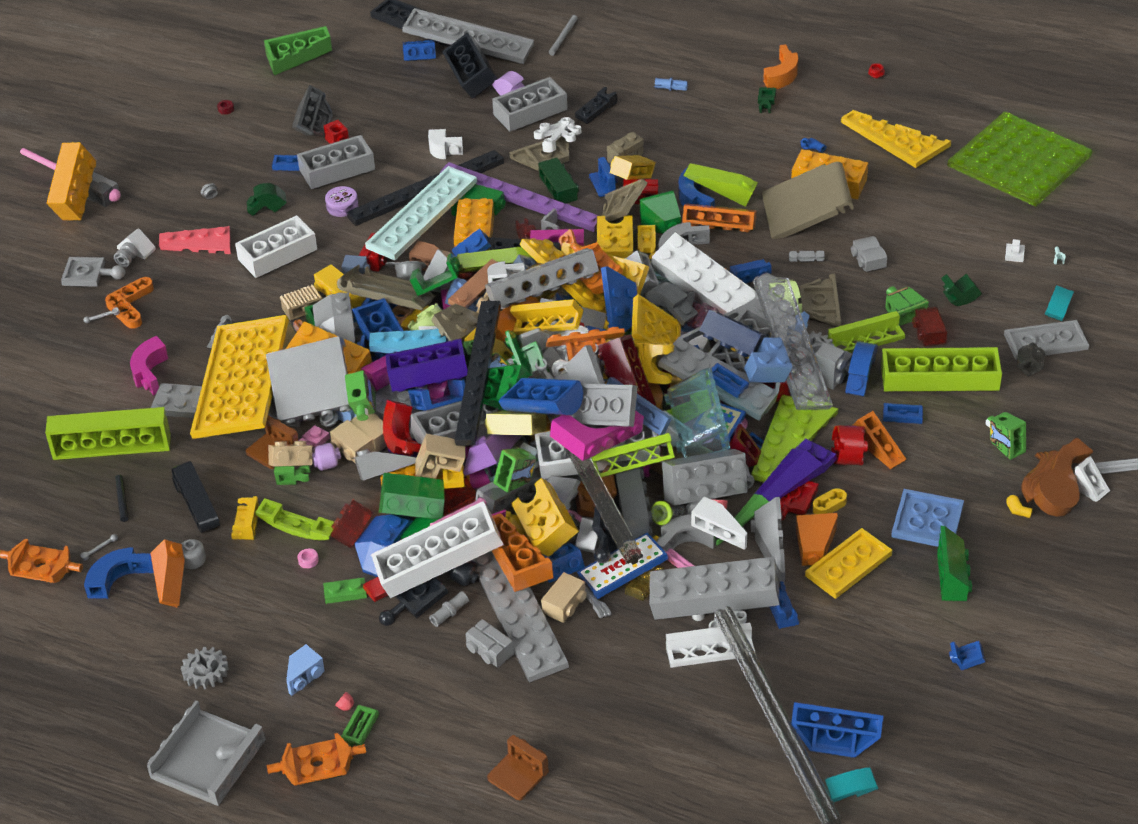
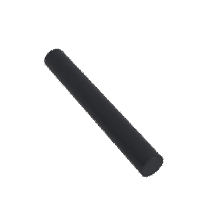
M116 475L115 481L120 520L126 522L128 521L123 476Z

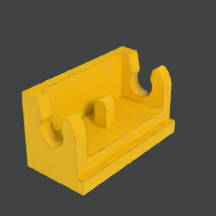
M253 496V498H239L238 503H245L247 506H237V514L232 527L233 533L231 537L232 539L254 540L258 516L255 515L259 507L257 496Z

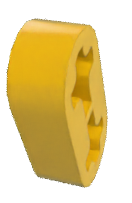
M837 488L819 496L813 501V513H833L846 505L847 493Z

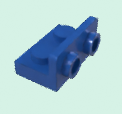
M435 40L403 42L404 60L436 58Z
M764 259L730 266V273L745 284L757 281L762 274H771L770 262L766 263Z
M569 542L562 545L548 557L552 561L553 578L547 581L551 583L557 580L563 572L571 574L585 567L581 551L578 547Z

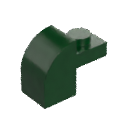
M262 183L253 188L254 196L249 197L246 202L247 211L253 216L264 206L275 213L287 203L285 191L271 183Z
M947 274L941 278L945 283L943 286L945 291L943 293L951 304L955 306L969 304L982 295V292L967 274L955 283Z

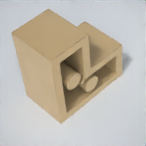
M426 433L415 460V476L436 479L440 468L460 472L465 460V445L456 446L455 439Z

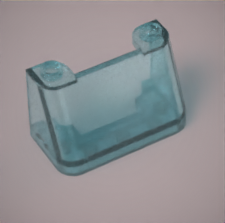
M711 367L703 369L667 389L664 398L666 406L670 405L679 438V441H676L678 453H682L683 458L730 450L726 422Z

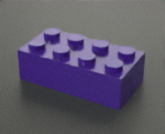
M461 339L386 354L387 373L392 392H402L412 387L421 388L431 383L440 384L450 379H462L467 376L468 372Z

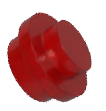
M874 63L868 69V74L873 78H879L885 74V69L883 65Z

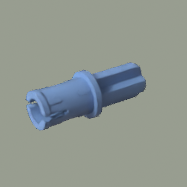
M673 78L655 79V88L669 89V91L672 89L686 91L688 88L687 81L673 80Z

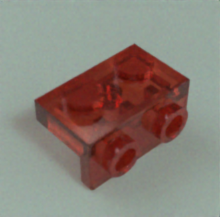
M467 476L464 477V487L444 489L443 517L476 501V491Z

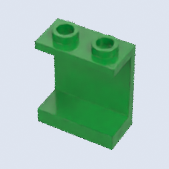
M452 253L448 254L446 264L449 270L426 281L419 268L412 271L410 282L417 296L458 278L459 267H461L458 258L453 257Z

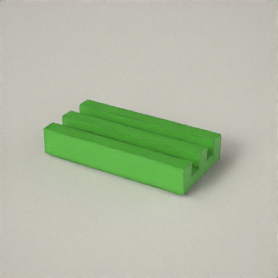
M358 705L341 737L346 742H349L351 746L354 744L357 746L363 745L379 716V711ZM362 712H365L364 715H363V717L361 718V720H360L359 723L357 724V728L355 729V731H354L352 737L349 736V735L351 734V732H352V730H353L355 724L357 723V721H358L360 715L362 714Z

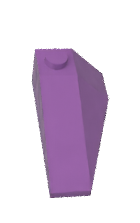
M493 434L485 437V435L478 437L476 445L469 449L463 474L467 476L498 463L502 450L511 449L523 435Z

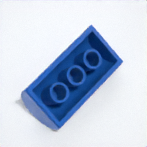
M385 298L352 309V316L363 335H366L368 344L370 342V333L403 331ZM373 352L377 360L389 354Z
M521 378L499 399V404L508 412L572 415L578 411L582 404L583 388L578 380Z

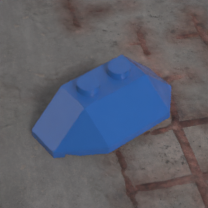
M394 514L375 516L355 542L357 555L364 573L378 577L371 554L400 541L401 534L414 521V518Z
M794 702L791 725L809 751L855 758L881 738L883 715Z

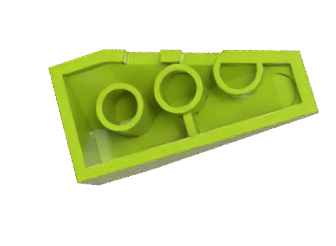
M692 163L689 164L683 175L745 207L758 182L742 174Z

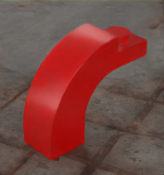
M387 400L383 416V435L388 449L392 453L411 456V454H414V451L419 452L422 444L412 440L409 433V421L413 407L405 403Z

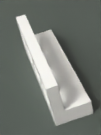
M750 623L666 634V650L671 668L755 656ZM747 643L749 649L740 650L736 647L739 644ZM717 647L728 649L725 653L715 651ZM696 650L707 652L704 656L694 654ZM682 653L686 656L682 659L674 660L673 654Z

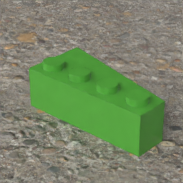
M326 26L264 40L266 56L274 75L332 51L331 37Z

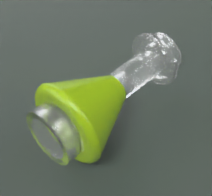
M658 501L651 508L652 520L658 525H666L671 518L674 519L685 515V509L680 504L674 505L671 508L667 502Z

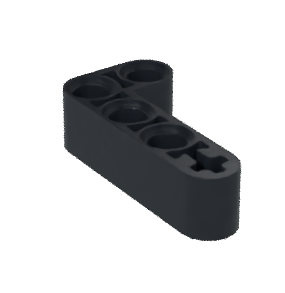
M188 461L172 467L171 472L174 486L177 492L182 494L200 533L219 527V518L192 462Z

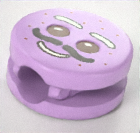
M346 186L335 187L329 190L325 196L327 211L336 217H346L347 211L358 207L356 191Z

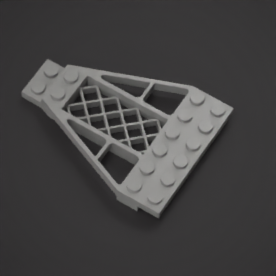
M762 293L758 299H754L724 315L732 319L736 318V321L744 325H752L754 330L763 334H769L770 338H782L785 346L788 322L794 316L796 309ZM701 326L678 337L673 343L674 352L664 355L660 359L658 366L703 391L708 389L712 396L734 408L746 411L747 415L760 421L765 413H768L776 402L779 393L780 382H775L774 389L761 382H749L744 369L747 361H744V356L737 353L738 349L735 348L736 352H728L727 348L720 345L721 341L714 338V341L717 343L708 353L687 343L704 334L699 331ZM738 358L739 362L732 363L731 359ZM716 363L749 382L748 388L738 398L705 378L706 374Z

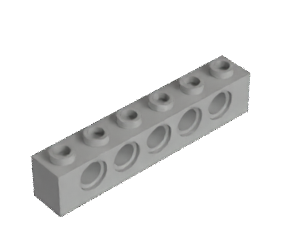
M586 248L485 284L489 300L500 301L501 309H504L512 302L520 303L525 301L526 297L540 296L543 294V291L548 289L553 291L559 289L562 284L576 283L577 279L581 277L584 279L590 278L599 269L594 251ZM576 263H579L580 268L575 272L574 266ZM562 269L563 274L560 278H558L557 272L558 270ZM545 275V282L540 284L541 276ZM528 281V288L523 290V283ZM511 287L512 292L506 297L505 291Z

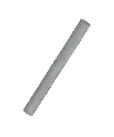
M576 15L571 17L549 50L550 55L553 56L578 20Z

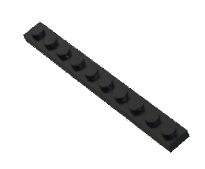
M493 150L458 166L483 173L504 164V158L496 150ZM440 173L347 211V218L355 226H358L403 207Z
M481 301L455 435L456 446L476 445L501 310L500 301Z

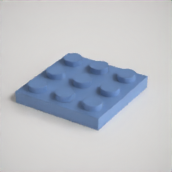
M904 489L891 537L938 547L940 526H946L955 534L957 533L964 500Z

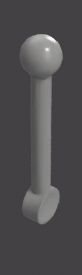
M115 307L112 311L92 317L86 316L83 320L85 323H90L91 320L108 315H118L120 310Z
M112 534L108 540L89 552L81 553L82 560H88L91 554L110 542L117 541L118 536Z

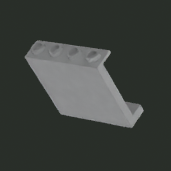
M337 336L266 354L278 420L285 423V425H293L297 423V420L310 421L318 415L325 417L333 415L334 411L347 412L352 410L348 403L345 375L348 374L343 351V347H346L343 338Z
M195 701L186 710L181 721L173 727L168 738L161 743L156 754L149 759L147 767L150 778L219 806L264 743L263 727L255 724L250 730L200 710L199 702ZM240 736L245 737L230 759L220 760L217 758L216 751L221 745L234 744Z

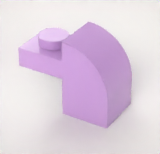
M509 71L497 79L492 86L501 96L524 87L521 82L524 78L514 71Z

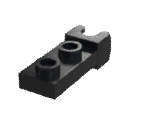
M603 87L593 99L575 112V118L586 124L590 123L607 108L611 109L617 104V93L607 94V87Z

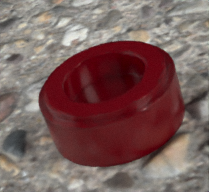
M230 100L220 101L217 104L218 112L223 115L232 113L234 111L233 102Z

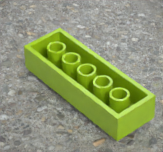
M998 347L882 348L881 372L884 391L1000 390L1002 371Z
M165 407L47 416L45 433L53 460L170 451L171 433Z

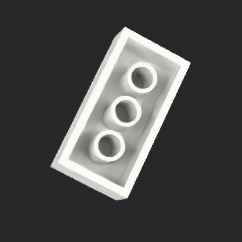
M294 216L235 243L238 260L255 278L317 250L315 233L298 216Z

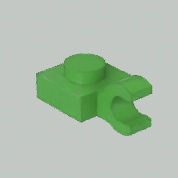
M307 465L301 466L297 470H295V466H275L274 468L277 485H296L297 481H309V474H304L310 473V467Z

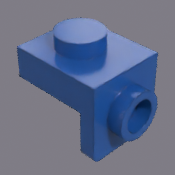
M955 641L950 643L952 651H949L951 661L953 664L957 663L961 671L985 663L983 648L979 641L962 647H958Z

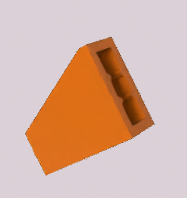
M837 513L796 515V534L802 566L814 565L827 555L837 530Z

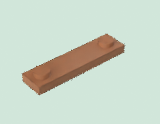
M491 259L448 299V304H458L468 308L486 291L485 284H488L487 269L490 265L498 262Z

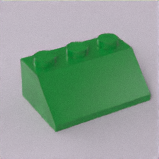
M383 473L379 513L441 519L443 517L445 499L444 481L442 479Z
M940 526L937 558L941 601H967L968 593L972 592V580H968V577H970V564H966L969 558V551L965 549L962 538L946 526Z

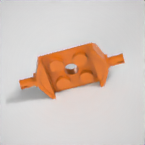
M576 242L571 243L570 248L574 252L586 248L592 249L598 269L608 266L622 275L623 270L620 265H617L600 248L597 242L582 248ZM576 263L574 266L575 272L580 268L579 263ZM601 271L590 278H579L593 294L604 292Z
M24 539L12 548L11 551L0 550V558L7 559L8 570L11 576L56 583L60 582L70 570L82 572L83 564L71 562L68 546H65L64 550L29 545L28 539Z
M335 733V739L305 746L291 748V743H288L282 761L280 763L267 764L268 774L282 771L293 785L346 775L349 771L353 755L366 754L365 744L354 747L348 746L338 733ZM316 761L323 762L320 766L312 765Z

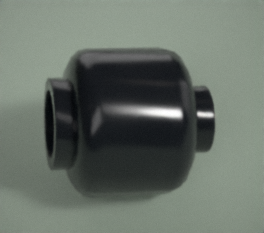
M472 560L448 571L450 579L464 587L470 583L475 584L480 574L477 572L478 564Z

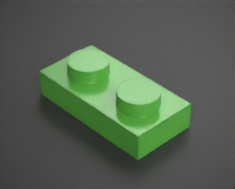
M365 578L323 583L325 603L367 598V593L363 589Z

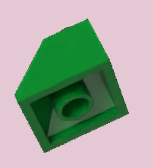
M674 191L640 199V225H655V232L663 234L669 228L681 224V215Z

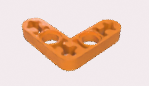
M149 277L139 278L112 292L105 298L107 308L110 311L115 307L120 311L128 309L115 315L128 328H138L142 324L141 314L130 303L153 291L152 279Z

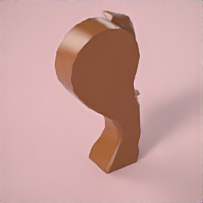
M1075 438L1069 444L1063 445L1059 451L1037 452L1035 457L1040 459L1039 464L1024 477L1021 485V490L1027 503L1034 499L1042 511L1052 516L1059 517L1068 514L1080 499L1079 486L1072 469V464H1080L1093 453V450L1079 438Z

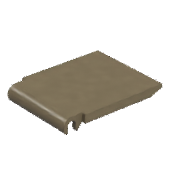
M833 162L829 165L823 164L762 191L772 239L785 238L838 215L839 212L845 213L843 207L846 205L850 206L852 210L854 208L844 167L841 162Z
M359 264L337 281V287L341 291L374 300L385 298L387 303L423 310L440 295V292L431 290L417 296L410 280L371 272L368 266L365 268V273L361 274L359 272Z

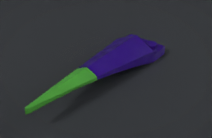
M805 438L795 449H791L734 519L743 526L754 518L756 510L775 497H780L781 499L799 486L824 473L837 460V455ZM717 538L716 544L719 545L724 540Z

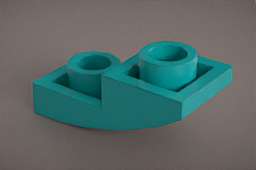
M1056 285L1045 315L1063 321L1074 291Z
M870 767L845 772L825 779L834 803L854 794L859 797L879 789Z

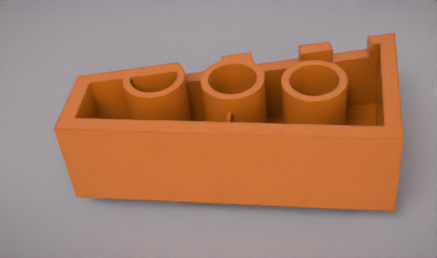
M501 513L493 515L504 545L492 550V553L514 592L552 579V561L548 557L545 558L537 547H533L524 535L519 534L516 527Z

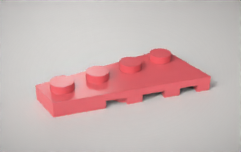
M230 226L159 233L160 250L168 251L190 249L192 252L208 250L209 253L224 251L225 254H231Z

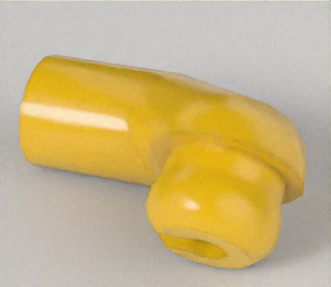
M1010 495L1007 498L1006 503L1012 514L1031 518L1032 508L1022 506L1016 495Z

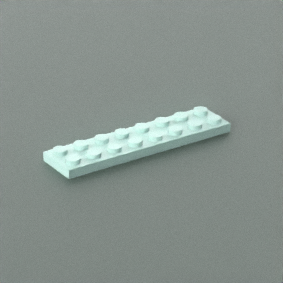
M448 166L365 243L366 249L396 260L477 183V177Z

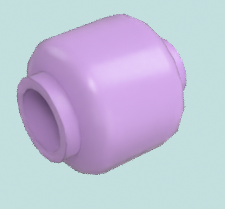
M331 443L313 448V466L321 471L336 467L338 459H341L338 447L334 448Z

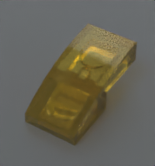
M657 565L634 578L626 586L625 594L644 601L650 594V571L664 570V568Z

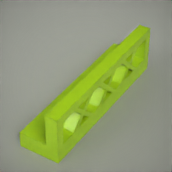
M522 247L457 255L461 265L459 267L460 273L479 271L491 259L497 262L505 261V264H513L519 254L532 257Z
M897 311L828 329V339H832V344L835 347L843 345L846 348L842 350L853 353L856 345L853 343L854 341L859 340L880 346L905 339V333L899 326L900 315ZM894 330L897 332L896 335L887 334ZM872 336L881 337L880 339H877V340L871 339Z
M667 433L604 450L591 457L596 479L669 460L675 458L670 434ZM667 444L669 455L661 457L654 452L658 445ZM645 450L649 452L648 460L641 462L636 459L635 456L638 451ZM635 452L634 455H633V457H632L631 455H629L628 453ZM621 455L631 459L626 467H621L615 462ZM652 455H654L655 457H657V458H655V459L650 460L651 457H652ZM616 457L613 462L609 460L610 458ZM605 460L612 464L607 472L599 473L596 462ZM633 460L637 462V464L631 465ZM613 466H616L618 468L611 470Z

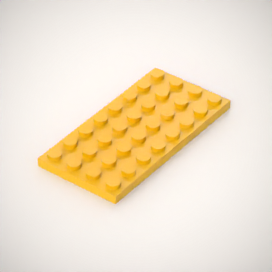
M287 315L217 326L190 432L193 439L265 428L273 394L266 354L283 350L289 323Z

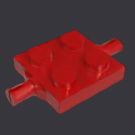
M808 481L780 499L782 520L785 519L788 512L806 515L818 491L819 484Z

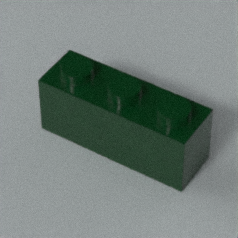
M557 157L538 163L539 177L554 200L565 204L578 200V184L574 183L571 174L566 171L565 165Z

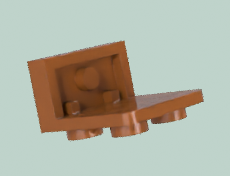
M268 415L265 426L266 434L248 447L246 454L269 469H274L275 466L269 465L268 445H275L277 441H286L287 444H294V441H298V433L294 428L288 427L280 420Z
M607 465L603 472H607L611 465ZM615 474L598 478L595 484L580 481L577 488L579 492L575 497L577 514L594 518L596 498L604 496L608 503L616 498Z
M512 734L507 740L508 754L487 775V780L516 800H523L549 773L548 756L542 750H537L529 745L526 740Z

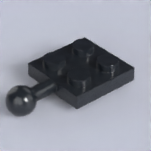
M602 496L596 498L592 525L593 530L600 539V545L594 552V558L601 564L608 562L610 553L617 550L620 543L619 533L622 528L621 519L614 513L612 505Z
M434 577L394 596L400 603L391 610L382 611L379 615V621L385 626L392 625L396 620V616L404 609H407L417 619L449 592Z

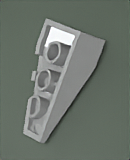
M775 497L754 512V520L750 521L751 532H755V541L764 557H775L780 585V581H783L785 584L783 531L781 530L780 497Z

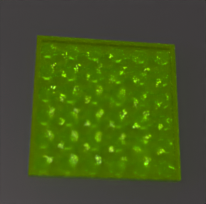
M1004 111L948 160L947 166L1033 206H1037L1092 155V149Z

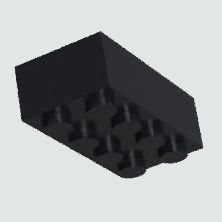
M468 32L442 51L461 87L472 99L498 79L478 43Z

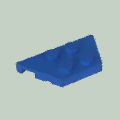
M608 266L601 267L606 314L609 323L608 328H624L626 332L632 327L633 298L637 295L636 283Z

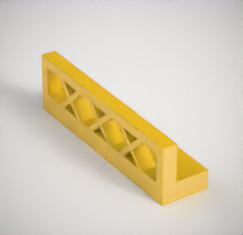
M574 299L514 305L510 310V313L517 319L513 332L515 335H521L536 328L551 332L576 330L579 327L584 310ZM575 317L573 323L566 324L568 320ZM560 319L555 325H550L554 320ZM541 320L545 321L540 326L535 327V325ZM523 322H529L524 328H521Z

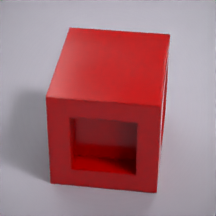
M339 120L323 125L325 139L330 144L349 138L348 129Z

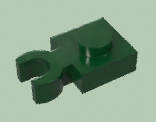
M759 88V113H762L764 108H767L768 113H771V105H775L776 88Z

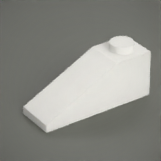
M703 497L691 512V526L745 550L747 547V532L722 504Z

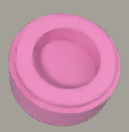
M310 548L300 551L298 554L299 565L303 568L315 567L319 562L317 551Z

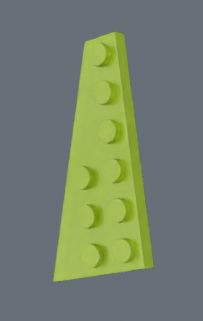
M782 395L762 445L758 463L754 466L751 474L754 480L765 482L792 448L795 449L805 438L812 441L817 436L819 430L822 427H826L829 420L838 414V408Z

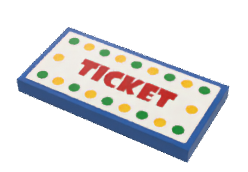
M645 533L611 552L608 562L601 564L595 561L579 570L577 574L582 581H585V585L588 586L594 596L599 599L668 560V556L648 533Z

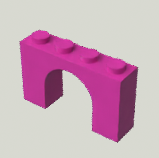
M635 410L634 427L609 426L597 429L581 424L570 415H562L552 420L550 437L584 461L641 433L644 416Z

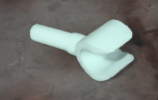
M1056 246L1054 264H1057V260H1061L1062 264H1064L1066 255L1060 252L1059 247Z

